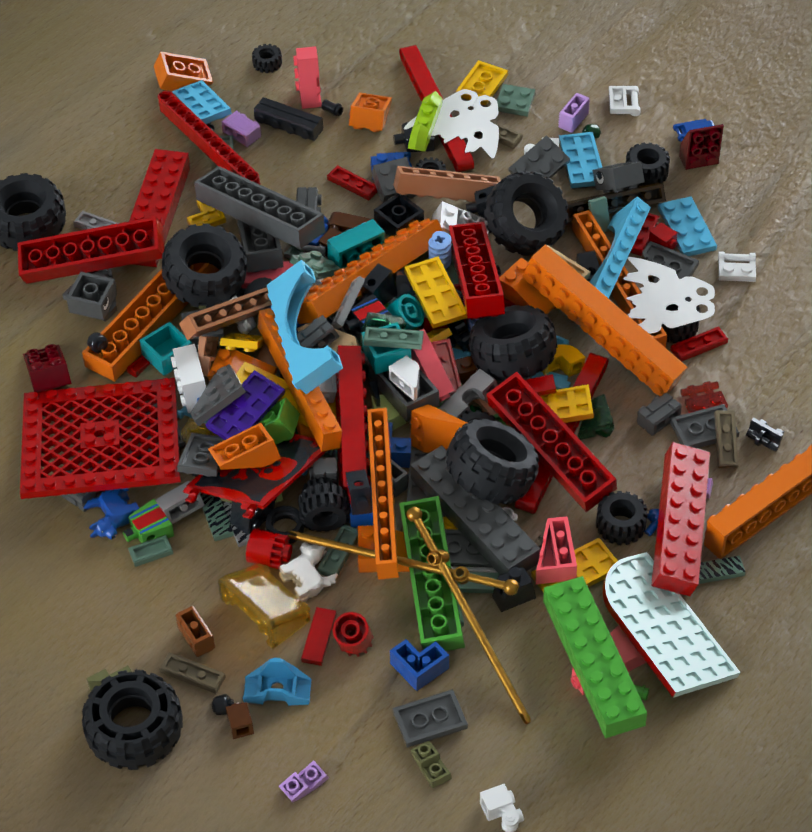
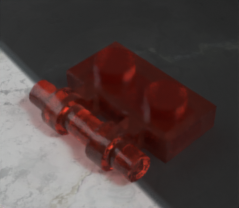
M707 381L703 385H690L685 389H681L682 397H690L685 399V406L689 413L722 404L728 409V404L722 391H713L719 389L717 381ZM702 392H705V393H706L705 395H701V396H698V395H697V393H702Z

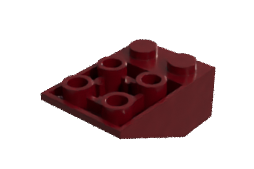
M723 124L688 131L680 144L679 157L685 170L719 164Z
M50 344L43 349H31L23 354L34 392L38 393L72 384L67 364L59 345Z

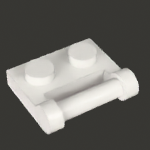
M609 86L610 114L639 116L641 113L638 106L639 88L637 86ZM626 94L631 96L632 106H627Z
M719 251V280L755 282L756 254H725V252ZM725 261H745L749 263H726Z

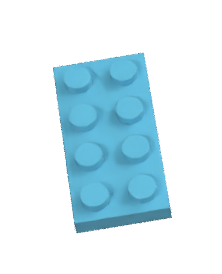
M203 80L172 91L205 124L232 114L231 108Z
M593 132L559 135L561 150L570 158V162L565 167L571 188L595 186L593 169L602 168Z
M692 196L658 204V210L665 224L678 232L677 247L680 253L693 256L717 249V244Z

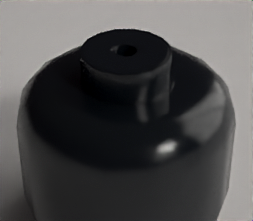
M96 332L88 337L87 345L92 351L101 353V350L107 348L108 340L104 335Z
M227 694L214 697L212 701L213 712L216 715H227L226 707L234 704V700Z

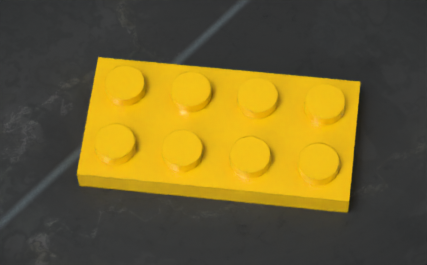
M439 256L404 267V272L432 328L467 318L465 307Z
M589 384L557 389V393L540 396L564 423L594 418Z
M600 538L574 550L577 563L576 578L583 576L588 587L604 580L610 568L618 561ZM536 570L531 572V577L535 582ZM561 582L545 583V584H537V585L540 587V589H541V590L543 591V593H544V587L551 586V585H554V584H557V583H561Z

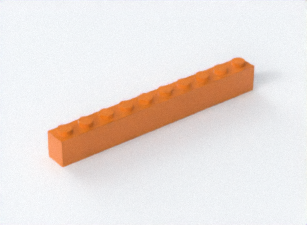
M590 210L574 214L572 230L586 252L595 250L600 267L611 248V244ZM624 266L611 294L620 309L629 314L630 310L635 308L636 305L626 298L641 292L635 282L623 279L628 274ZM634 318L633 320H634L637 324H640V323H642L645 319H636V318ZM661 326L659 332L651 333L650 335L666 348L667 334Z
M271 308L259 310L257 328L321 452L340 448L342 429L319 386L308 394L294 387L292 375L288 370L289 363L285 358V349L281 345L282 339L278 333L279 328L274 320L275 314Z
M387 408L367 409L378 580L399 578Z

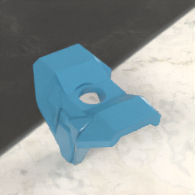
M272 658L245 676L243 702L263 705L264 701L271 700L285 701L288 706L309 705L312 679L284 659ZM275 683L283 685V689L271 687Z

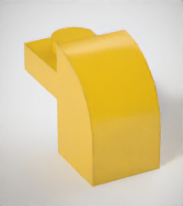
M558 344L554 360L542 371L546 375L549 372L561 369L568 377L580 373L585 364L586 357L571 345Z

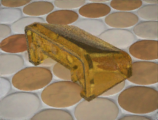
M258 563L226 574L218 579L220 599L226 605L230 603L232 606L236 604L258 625L259 632H264L269 639L266 640V643L272 649L276 648L311 621L309 613L311 610L308 604L304 601L301 602L271 574L269 568L264 564Z

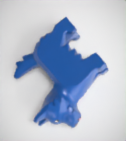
M129 488L105 490L99 497L87 500L84 509L101 507L105 514L103 518L89 527L90 530H94L90 535L91 538L100 536L101 538L108 537L112 540L117 536V528L130 523L129 516L138 510L139 506L136 502L127 504V501H129L127 494Z

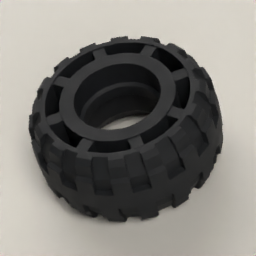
M517 171L496 184L487 196L484 216L485 220L488 221L487 229L489 233H493L495 236L494 240L498 245L502 244L505 246V250L511 253L517 252L523 256L535 254L545 244L551 247L562 237L565 232V225L568 224V213L566 212L568 205L566 199L562 197V190L553 184L554 181L549 177L544 178L541 173L534 171L530 173L528 171ZM514 201L523 202L532 209L536 218L535 228H527L517 221L513 212Z
M28 173L11 175L4 180H0V245L2 247L18 251V242L59 235L66 222V209L62 193L48 178H42L41 175H28ZM24 213H31V214L24 215V216H18V215L24 214Z
M203 224L202 226L190 225L186 230L181 229L176 232L165 245L162 255V277L166 282L168 290L173 295L176 294L178 300L183 303L189 302L194 307H199L200 305L209 308L215 306V304L229 301L230 298L239 293L241 286L244 285L247 272L246 251L236 236L231 232L227 233L225 228L220 226L213 227L210 224ZM196 263H209L217 267L219 271L211 274H202L192 271L189 267Z
M512 305L505 307V314L479 318L475 325L472 326L469 335V348L474 365L478 370H483L494 379H499V381H505L515 372H518L522 378L532 377L536 373L542 372L548 367V364L552 363L556 354V348H558L552 320L541 309H535L529 305Z
M474 419L464 424L455 433L446 452L447 469L452 474L454 481L460 484L468 493H472L481 500H487L495 504H509L517 501L520 497H524L532 486L539 469L538 454L535 453L534 446L527 441L526 437L516 432L510 426H505L498 421H489L488 419Z
M135 669V672L124 670L119 671L116 676L111 677L109 675L101 681L100 686L93 688L88 695L89 699L84 703L82 726L86 741L95 756L105 763L109 762L110 766L119 769L128 767L129 770H139V766L143 765L150 767L156 764L157 759H164L171 752V747L178 743L181 736L180 731L183 728V717L179 698L173 687L167 684L166 681L164 682L162 677L154 673L148 675L144 670ZM139 706L151 711L149 717L136 726L123 727L113 722L115 716L128 707Z

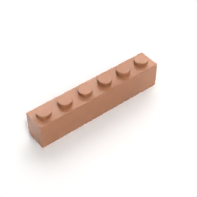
M397 166L393 185L396 193L401 195L414 194L418 197L432 196L436 199L443 197L455 201L462 199L468 202H475L474 193L476 191L494 186L501 180L498 176Z
M266 287L188 315L179 323L187 341L258 315L259 310L271 308L272 303L267 295L269 293Z

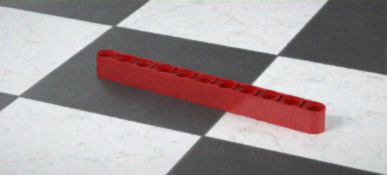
M412 45L400 48V59L421 102L426 96L435 91L442 97L418 47ZM438 135L456 172L474 169V160L471 153H465L466 143L464 139L457 136L444 143V138Z
M162 91L158 94L160 111L218 167L220 166L261 185L259 174L172 92Z
M590 353L573 387L589 384L592 399L607 369L609 358ZM581 420L565 424L575 434ZM540 461L538 462V474L527 494L522 498L520 497L515 503V508L532 514L536 513L553 478V475Z

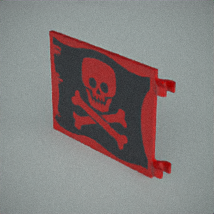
M294 433V436L289 441L284 440L276 444L281 459L271 465L259 468L219 469L217 477L197 475L183 490L184 493L189 494L185 501L194 503L198 494L202 492L242 503L241 509L246 510L242 516L251 519L257 508H266L326 451L321 452L315 438Z

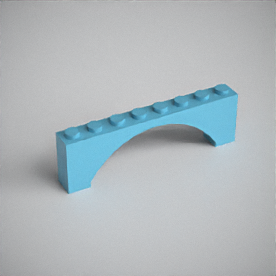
M639 197L633 199L612 217L607 228L615 233L613 243L599 269L589 281L608 299L651 208Z
M300 260L267 284L269 292L267 295L272 303L271 309L275 314L274 320L279 328L278 333L282 339L281 345L285 349V358L289 363L288 370L293 378L292 384L297 390H302L305 394H308L343 369L340 356L328 345L324 348L314 349L302 347L299 344L296 330L298 314L309 289L316 282L313 270L304 261Z

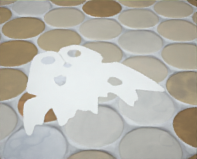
M467 89L452 94L443 100L431 136L441 135L444 138V143L457 136L461 139L467 138L468 143L465 153L474 152L479 147H482L491 158H494L499 141V127L490 120L498 116L496 99L487 95L478 97L476 92ZM469 94L472 98L469 101H463L461 96ZM488 100L491 102V105L483 107L480 105V102ZM472 106L474 109L469 110L468 107ZM453 110L459 111L460 114L458 116L450 117V113ZM416 117L413 118L404 127V129H409L413 127ZM479 131L482 132V133H483L482 138H481V139L475 138V137H474L475 132H479Z
M628 257V260L635 266L638 272L628 273L623 279L641 283L644 287L640 288L642 293L626 298L636 305L627 315L631 319H645L638 325L649 334L659 332L662 324L668 328H675L709 318L714 314L715 306L709 301L715 296V290L712 285L691 276L679 279L674 269L648 260ZM648 276H655L660 280L657 283L649 282ZM704 287L708 290V294L700 296L696 290ZM690 297L692 300L688 302L685 298ZM676 304L678 310L670 311L666 310V307ZM703 304L708 307V311L699 313L696 307Z

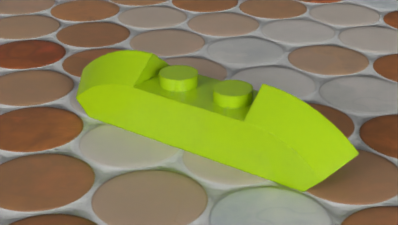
M436 91L426 96L422 101L411 131L408 149L424 152L427 149L443 103L442 97Z

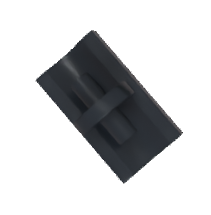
M464 320L458 326L451 323L447 324L452 333L451 336L447 337V339L450 338L452 348L457 343L460 345L463 353L469 351L466 345L469 344L470 331L467 330L460 334L468 329Z
M755 418L751 420L750 427L746 433V436L755 440V445L760 446L762 444L775 452L778 450L784 435V431L781 429H773L768 426L766 421Z

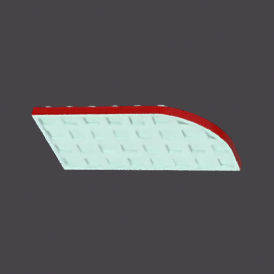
M647 552L623 558L610 568L602 588L606 608L673 698L735 679L739 676L740 671L679 593L651 586L654 560Z

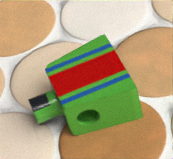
M152 499L129 516L131 528L123 531L127 542L138 538L141 543L165 535L167 538L174 536L172 523L155 499Z

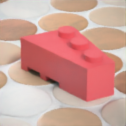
M316 46L296 48V55L293 56L294 66H297V68H294L295 79L298 78V81H295L296 91L300 92L302 109L321 107Z
M568 516L547 518L536 569V584L563 582L577 577V563Z

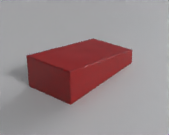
M141 356L127 367V373L137 378L151 363L144 356Z

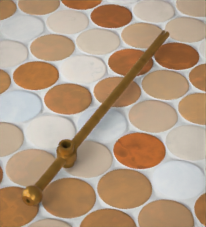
M418 507L410 508L406 514L407 519L415 523L431 552L427 555L428 564L439 567L523 723L529 724L531 722L529 714L446 565L450 558L449 553L438 549L421 519V509Z
M292 530L288 531L290 534L297 535H287L291 539L375 559V550ZM397 556L399 565L443 575L438 566ZM464 566L457 567L456 569L449 568L455 581L459 584H466L470 581L503 589L508 595H514L518 591L519 584L514 579L501 581L472 574Z

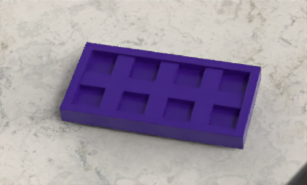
M254 370L242 383L246 392L212 416L205 424L206 428L226 440L258 424L285 394V389Z

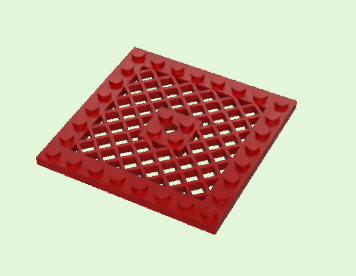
M175 378L24 393L20 476L21 499L181 482L180 472H177L180 457ZM130 412L133 413L130 417L126 416Z

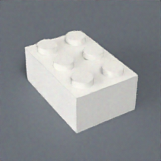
M195 344L174 348V357H171L173 368L177 367V369H174V376L179 394H183L180 395L182 407L186 406L188 413H191L197 403V398L201 397L206 388Z

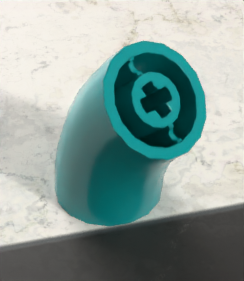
M410 294L400 296L386 308L392 315V324L398 322L401 329L415 330L424 321V312L421 304Z

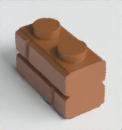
M194 606L175 615L177 627L196 657L215 648L213 635Z

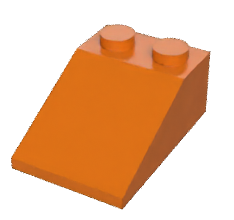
M160 52L153 66L159 87L163 90L174 91L200 80H203L207 85L213 83L206 59Z
M359 92L351 105L349 126H353L354 129L367 128L372 132L382 131L386 124L392 97Z
M520 258L499 277L504 298L516 305H529L535 309L539 308L545 314H548L555 306L522 277L529 262Z
M220 348L207 377L210 382L213 375L221 367H226L228 364L231 365L235 373L238 372L244 362L275 375L277 368L238 350Z
M429 404L411 410V446L426 453H430L440 446L447 450L457 430L462 428L467 422Z
M261 422L208 448L209 453L221 470L265 467L281 459L273 438Z
M374 525L358 526L359 547L375 550ZM396 530L397 556L408 558L404 532ZM358 555L359 573L377 572L376 560L374 558ZM398 564V572H410L409 567Z

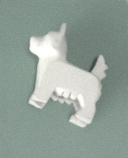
M304 542L300 546L301 555L288 564L281 565L279 568V576L284 583L293 580L294 584L296 583L294 599L298 605L306 602L309 598L317 596L323 587L336 583L337 573L322 577L315 568V565L327 553L324 546L310 545Z

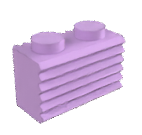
M575 93L560 111L558 127L573 133L589 114V97Z
M237 110L221 121L222 131L227 135H233L235 140L246 147H249V145L261 137L260 125L256 121L247 118L245 114H240Z

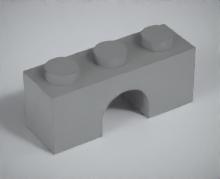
M479 369L440 408L445 409L452 416L461 418L463 413L468 414V411H471L468 404L472 400L482 399L488 403L486 394L498 386L493 377Z

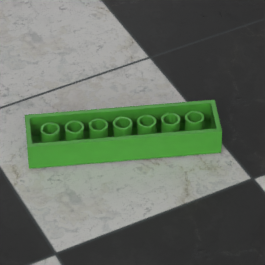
M439 496L399 503L408 558L428 563L427 555L431 553L415 523L407 519V511L412 507L421 509V519L437 548L449 553ZM449 558V561L446 563V565L448 566V568L452 569L451 560ZM409 567L422 649L424 650L435 641L445 651L465 648L458 602L444 576Z
M581 576L544 587L543 602L604 737H612L646 726L647 711L584 577Z

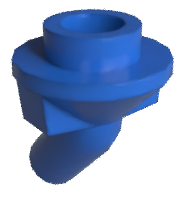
M659 509L648 510L647 519L650 520L651 524L644 531L648 536H651L657 529Z

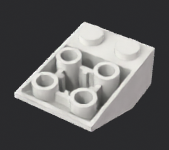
M443 201L432 214V220L438 219L442 230L448 234L450 225L483 221L487 234L489 232L487 229L488 221L485 218Z

